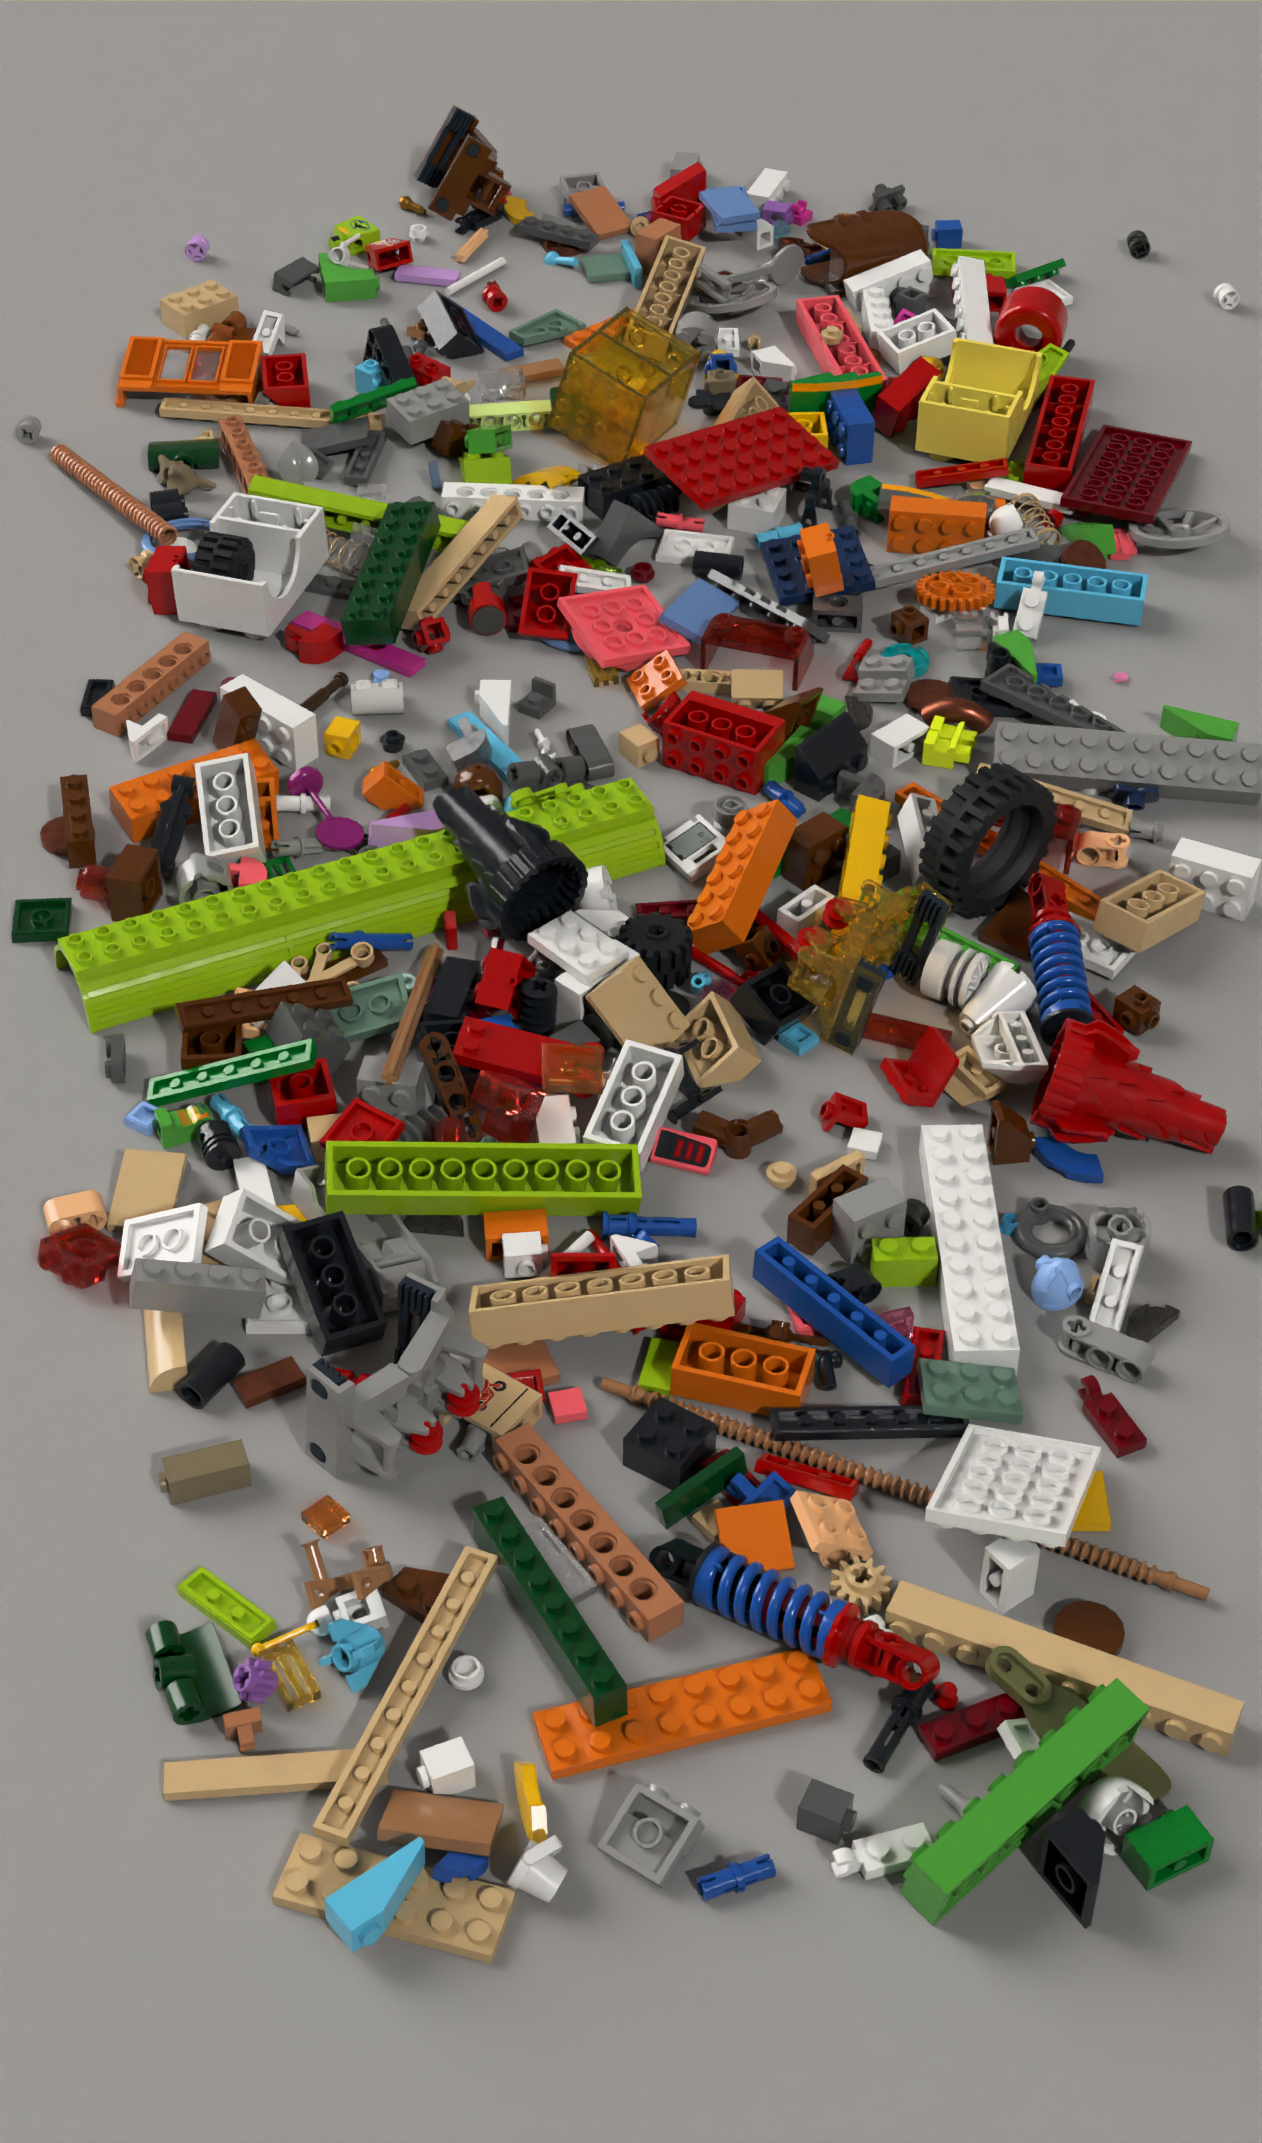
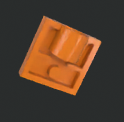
M668 650L655 656L653 660L626 678L644 712L650 711L664 701L672 692H677L688 684Z

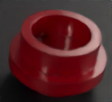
M638 562L633 565L630 576L638 583H647L654 578L655 571L650 563Z

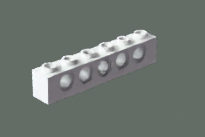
M444 482L441 495L442 510L455 518H472L493 494L517 497L523 515L521 520L552 521L558 512L564 509L577 521L583 522L585 487L558 486L550 489L547 485Z

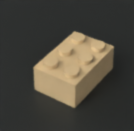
M207 280L203 284L188 287L184 291L171 293L167 297L160 299L162 323L185 339H188L189 335L197 329L199 324H206L211 330L214 323L221 324L231 312L239 311L238 295L215 280Z

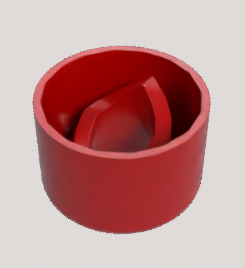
M1028 286L1015 290L1004 300L994 328L995 345L1035 352L1040 351L1050 343L1061 348L1068 324V314L1064 303L1055 293L1042 287ZM1021 325L1036 327L1041 331L1042 338L1027 337L1021 329Z

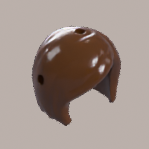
M481 763L471 764L460 770L456 775L454 788L462 786L465 782L477 795H494L502 802L503 784L499 774L490 766Z

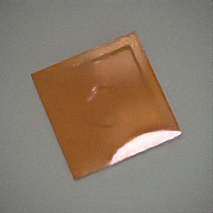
M542 1043V1091L602 1094L601 1046Z

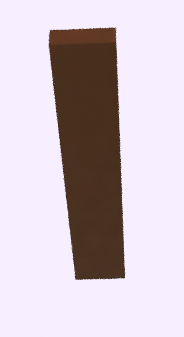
M344 976L176 1003L174 1009L181 1032L184 1034L270 1020L281 1001L291 1004L300 1003L307 1008L316 1010L319 1008L331 1010L352 1006L353 999Z

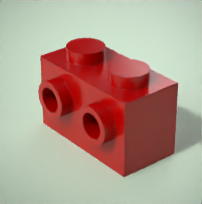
M418 352L407 358L419 387L442 379L443 376L451 377V367Z

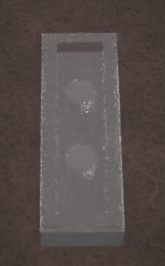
M541 1517L522 1525L574 1605L597 1593L595 1581L577 1562L553 1531L549 1529Z

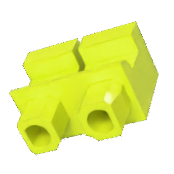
M935 715L923 744L922 764L953 769L955 762L969 764L972 749H975L977 732L965 730V722H959L957 726L944 724L945 717Z

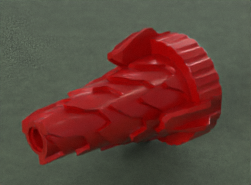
M1067 1018L1058 1033L1047 1060L1049 1065L1048 1071L1039 1083L1030 1114V1123L1050 1130L1055 1141L1061 1143L1108 1142L1111 1134L1115 1135L1116 1132H1120L1140 1140H1146V1137L1165 1142L1175 1141L1212 1154L1214 1147L1219 1143L1225 1131L1227 1114L1225 1109L1202 1101V1095L1185 1090L1177 1082L1151 1073L1152 1067L1135 1062L1134 1060L1138 1059L1140 1049L1135 1047L1125 1036L1105 1021L1097 1019L1085 1024Z

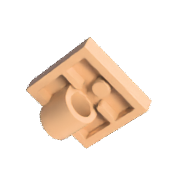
M796 1490L791 1496L790 1502L813 1552L818 1553L825 1568H840L841 1560L848 1563L854 1556H857L860 1561L866 1562L873 1554L867 1535L850 1501Z

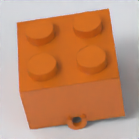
M828 522L799 529L801 539L797 540V545L808 589L813 588L815 597L844 591L843 575L841 574L837 550L833 540L835 534L831 532Z

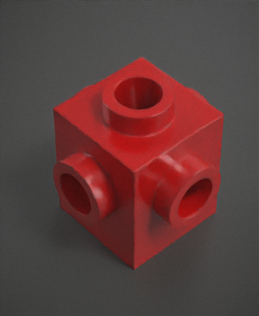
M433 616L420 619L419 624L413 629L412 639L414 645L419 648L420 653L426 651L430 655L439 653L451 641L450 630L445 623L444 617L435 619Z

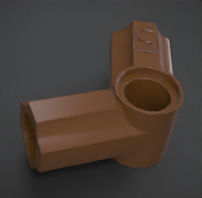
M772 1109L748 1120L734 1119L730 1121L702 1110L697 1115L693 1125V1134L716 1139L718 1145L724 1147L726 1155L733 1159L748 1157L752 1147L783 1131V1125L780 1122L779 1116Z

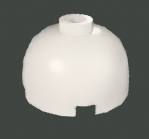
M1011 502L1001 506L990 516V530L986 531L987 537L1023 529V522Z
M600 865L586 869L588 872V885L585 889L584 897L577 908L618 910L616 894L612 893L610 885L613 883L606 866Z
M1108 1776L1096 1781L1085 1791L1080 1800L1078 1810L1082 1808L1091 1819H1095L1101 1825L1106 1836L1103 1853L1113 1856L1118 1855L1113 1850L1123 1845L1124 1836L1128 1830L1138 1824L1144 1826L1152 1822L1153 1815L1149 1813V1802L1154 1805V1801L1148 1791L1134 1781L1121 1776Z

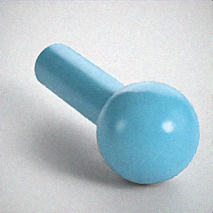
M555 251L548 252L544 257V262L547 265H578L577 258L560 256Z

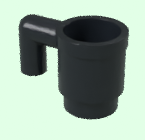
M995 642L987 644L985 678L1006 664H1011L1010 651L1004 647H997Z

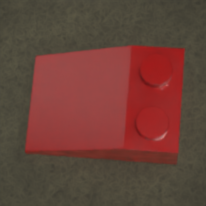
M528 567L518 635L568 641L571 625L557 607V601L559 597L576 595L578 573Z

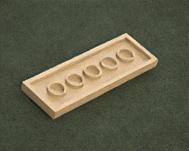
M300 1833L272 1895L273 1905L326 1919L324 1899L388 1858V1856L351 1846L345 1847L325 1839ZM424 1866L382 1935L492 1964L516 1901V1891L478 1880L468 1881L469 1878L467 1877L452 1878L451 1883L440 1882L432 1879L433 1868Z

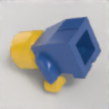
M720 349L710 352L704 367L703 378L707 379L708 370L720 368L734 370L735 379L737 380V365L734 362L733 353H726Z

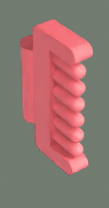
M1113 529L1116 553L1110 554L1109 560H1130V555L1134 556L1138 552L1136 542L1130 538L1129 532L1126 533V529Z

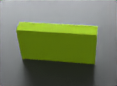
M652 1337L638 1385L650 1393L658 1391L659 1396L666 1394L670 1398L671 1367L681 1342Z

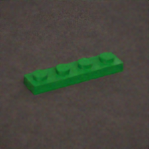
M414 377L400 379L388 386H380L373 391L357 394L353 398L337 401L330 405V420L334 424L386 408V399L416 389L417 383Z

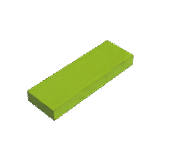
M203 1566L177 1586V1593L180 1597L250 1650L254 1643H261L277 1629L276 1620Z

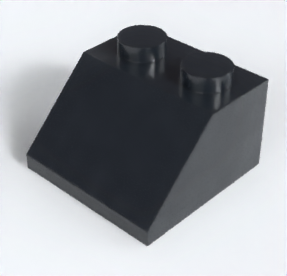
M1080 1808L1045 1828L1037 1872L1083 1928L1086 1929L1091 1926L1100 1883L1106 1836L1101 1825L1095 1819H1091Z

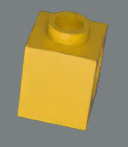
M336 716L324 732L325 755L350 760L361 744L360 721Z

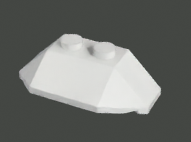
M995 1011L991 1015V1019L983 1023L971 1035V1042L981 1067L1009 1083L1017 1085L1039 1083L1048 1071V1062L1025 1011Z

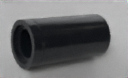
M695 551L692 566L693 575L708 576L711 569H714L731 579H742L744 556Z
M1232 1186L1223 1193L1226 1240L1231 1249L1235 1251H1248L1253 1249L1259 1241L1254 1193L1246 1186Z
M227 1342L221 1343L179 1385L178 1391L182 1399L195 1409H203L245 1366L246 1362L243 1354L234 1345Z

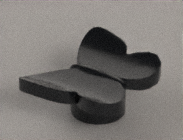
M698 389L696 390V396L688 399V406L694 409H703L704 414L715 416L722 412L732 394L718 393L712 395L709 391Z

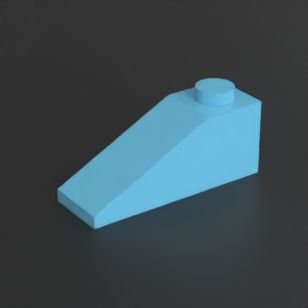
M421 1837L407 1844L324 1899L326 1921L352 1953L363 1946L374 1944L382 1933L386 1931L426 1863L425 1842Z

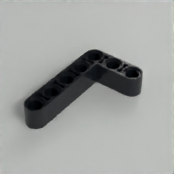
M393 325L369 329L363 363L369 359L377 361L388 385L396 383L400 379L414 377L417 383Z

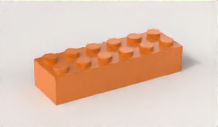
M254 738L110 786V810L134 844L154 837L159 817L163 815L160 811V805L166 800H171V783L174 774L196 778L194 763L248 753L255 768L256 778L274 777L275 795L279 794V770ZM196 781L194 784L196 785L194 797H189L188 804L193 808V815L186 819L187 825L201 821Z
M779 799L768 803L763 802L749 810L744 809L735 816L733 827L725 837V844L716 857V863L712 872L706 878L707 883L697 898L694 911L687 919V926H690L692 930L693 945L707 955L745 942L799 821Z

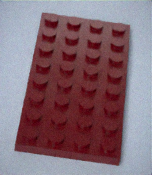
M1103 424L1061 496L1060 506L1067 507L1071 511H1087L1096 516H1112L1116 520H1132L1141 525L1153 524L1191 451L1192 441Z

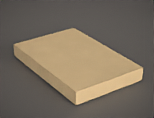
M125 1149L107 1221L108 1231L123 1232L125 1220L175 1209L187 1163L186 1153Z

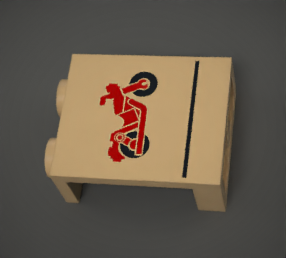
M483 1362L482 1376L485 1379V1387L480 1392L479 1409L475 1414L463 1417V1419L492 1435V1452L495 1453V1439L526 1423L533 1427L543 1417L542 1394ZM439 1411V1422L445 1425L453 1416Z

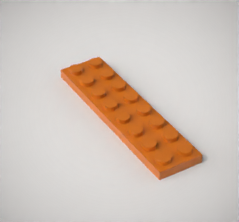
M801 1648L627 1689L628 1714L598 1727L593 1726L578 1701L533 1712V1723L551 1778L555 1780L831 1712L833 1702L814 1657L806 1655Z

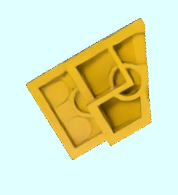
M555 465L520 476L512 482L518 485L548 484L549 488L552 489L558 486H571L578 481V475L582 473L568 466Z

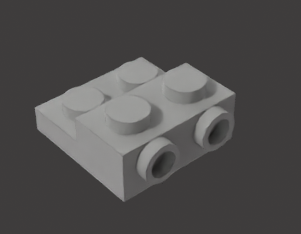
M592 172L560 176L559 190L564 202L571 204L569 202L570 194L604 186L600 173Z
M879 654L863 657L857 670L859 680L853 691L854 702H903L915 676L913 658L907 657L904 654L893 657H883Z
M636 1782L596 1847L612 1859L658 1887L663 1888L681 1857L686 1859L705 1826L699 1819L701 1813L689 1804L681 1802L678 1806L667 1800L670 1795L657 1785L651 1783L647 1788L641 1783Z

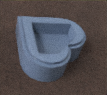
M437 460L430 461L428 467L432 489H442Z

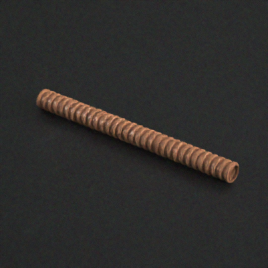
M58 444L52 448L50 457L56 465L69 473L163 546H170L176 541L178 536L176 528L64 444Z

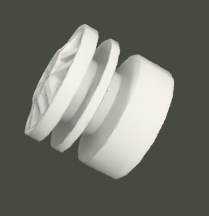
M943 938L940 939L932 948L923 968L920 982L921 994L939 1001L947 997L948 1004L955 1007L959 1005V1008L964 1009L990 972V956L982 952L977 954V951L971 948L963 954V946Z

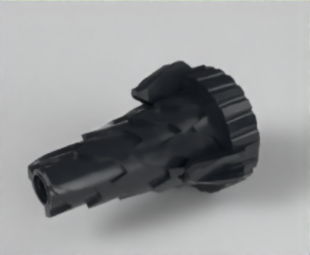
M465 782L458 788L448 789L442 795L436 796L433 801V807L437 817L454 838V841H452L454 846L464 856L479 883H467L464 889L467 892L473 912L484 929H497L503 936H507L509 939L527 942L528 933L570 910L572 912L575 911L584 897L585 889L588 885V872L583 862L564 843H560L558 840L550 841L549 832L539 825L510 817L506 812L501 814L492 804L486 805Z

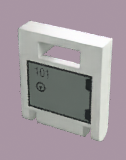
M700 814L694 816L695 823L689 820L663 837L665 841V859L691 883L714 868L716 857L725 844V837ZM714 847V852L698 863L694 862L695 859Z

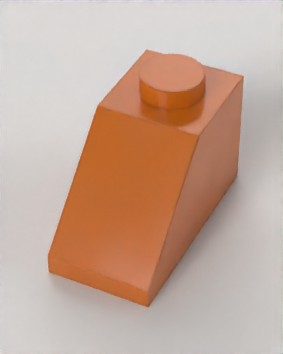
M385 760L363 778L362 795L369 803L375 804L382 810L397 809L405 802L411 809L423 807V789Z

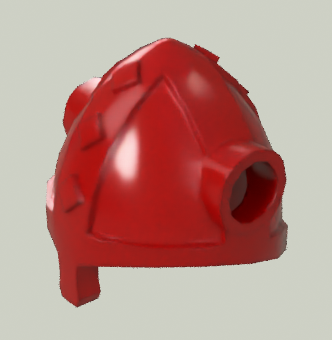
M674 691L665 699L652 718L649 717L647 712L641 715L647 725L662 736L663 721L682 700L677 692Z

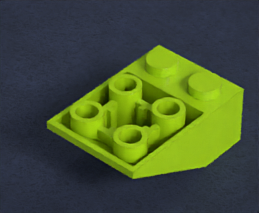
M469 451L463 452V456H458L463 483L512 484L510 456L504 454V452L481 455L469 454Z

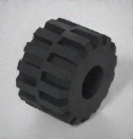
M213 531L203 536V540L200 541L195 553L193 571L253 581L255 550H253V544L249 541V538Z
M651 912L649 915L642 913L638 914L636 918L630 917L625 921V925H621L619 929V942L640 954V958L663 988L666 990L674 989V984L680 986L685 982V978H689L691 973L693 935L690 926H685V921L680 918L674 919L671 914L660 915L659 912Z

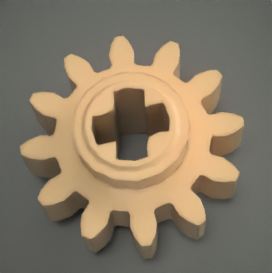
M854 1556L852 1565L841 1560L839 1570L834 1569L831 1571L829 1594L836 1596V1599L840 1598L849 1603L852 1602L859 1605L862 1614L867 1616L868 1607L881 1611L882 1602L890 1601L892 1577L885 1575L884 1565L874 1568L873 1558H869L866 1563H860V1559Z

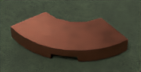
M780 237L778 242L780 249L789 244L797 245L802 249L804 258L825 250L818 243L814 242L813 245L805 243L802 238ZM829 254L820 257V259L828 257Z

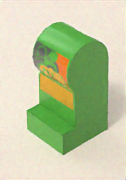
M194 1103L187 1109L168 1112L166 1107L154 1110L156 1133L164 1149L197 1140V1132L200 1127L214 1120L209 1107L204 1103Z

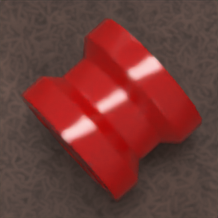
M496 285L486 287L482 293L483 302L493 312L502 311L508 303L507 296Z

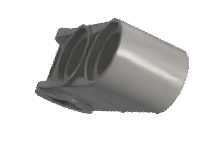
M1070 1315L1063 1320L1062 1331L1064 1334L1059 1339L1058 1349L1064 1356L1074 1358L1091 1365L1097 1370L1120 1377L1126 1382L1138 1383L1142 1380L1155 1357V1352L1148 1343L1087 1320L1083 1316Z

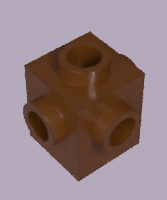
M913 605L904 606L891 612L890 633L900 642L914 645L928 639L929 618Z
M767 925L750 929L745 942L733 946L748 970L757 972L764 971L776 964L784 952Z
M1133 985L1115 997L1113 1018L1124 1028L1140 1036L1158 1024L1161 1001Z

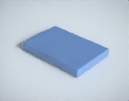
M738 186L699 191V199L721 225L760 219L761 212Z

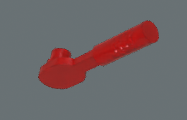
M864 639L853 655L854 660L847 667L842 680L858 682V672L854 669V666L857 662L863 660V657L872 647L873 642L871 639Z

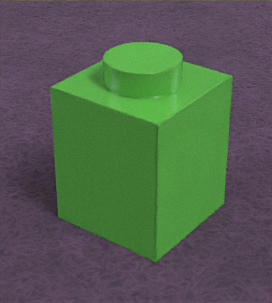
M821 695L810 728L818 731L846 711V703Z

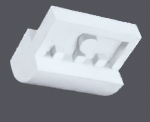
M384 679L382 683H371V680H358L356 684H351L352 715L404 713L403 682H397L396 679Z

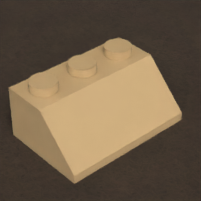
M639 955L619 965L585 997L622 1047L627 1039L663 1050L691 1025Z
M711 991L685 1016L691 1025L677 1038V1041L697 1038L699 1041L698 1045L683 1053L699 1087L704 1088L741 1081L762 1062L740 1014L731 1002L717 993Z

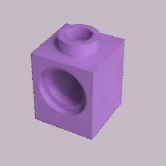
M768 200L762 209V219L773 225L774 230L785 232L788 226L793 223L794 212H791V204Z

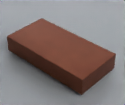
M292 1356L232 1379L233 1389L246 1409L306 1385V1377Z

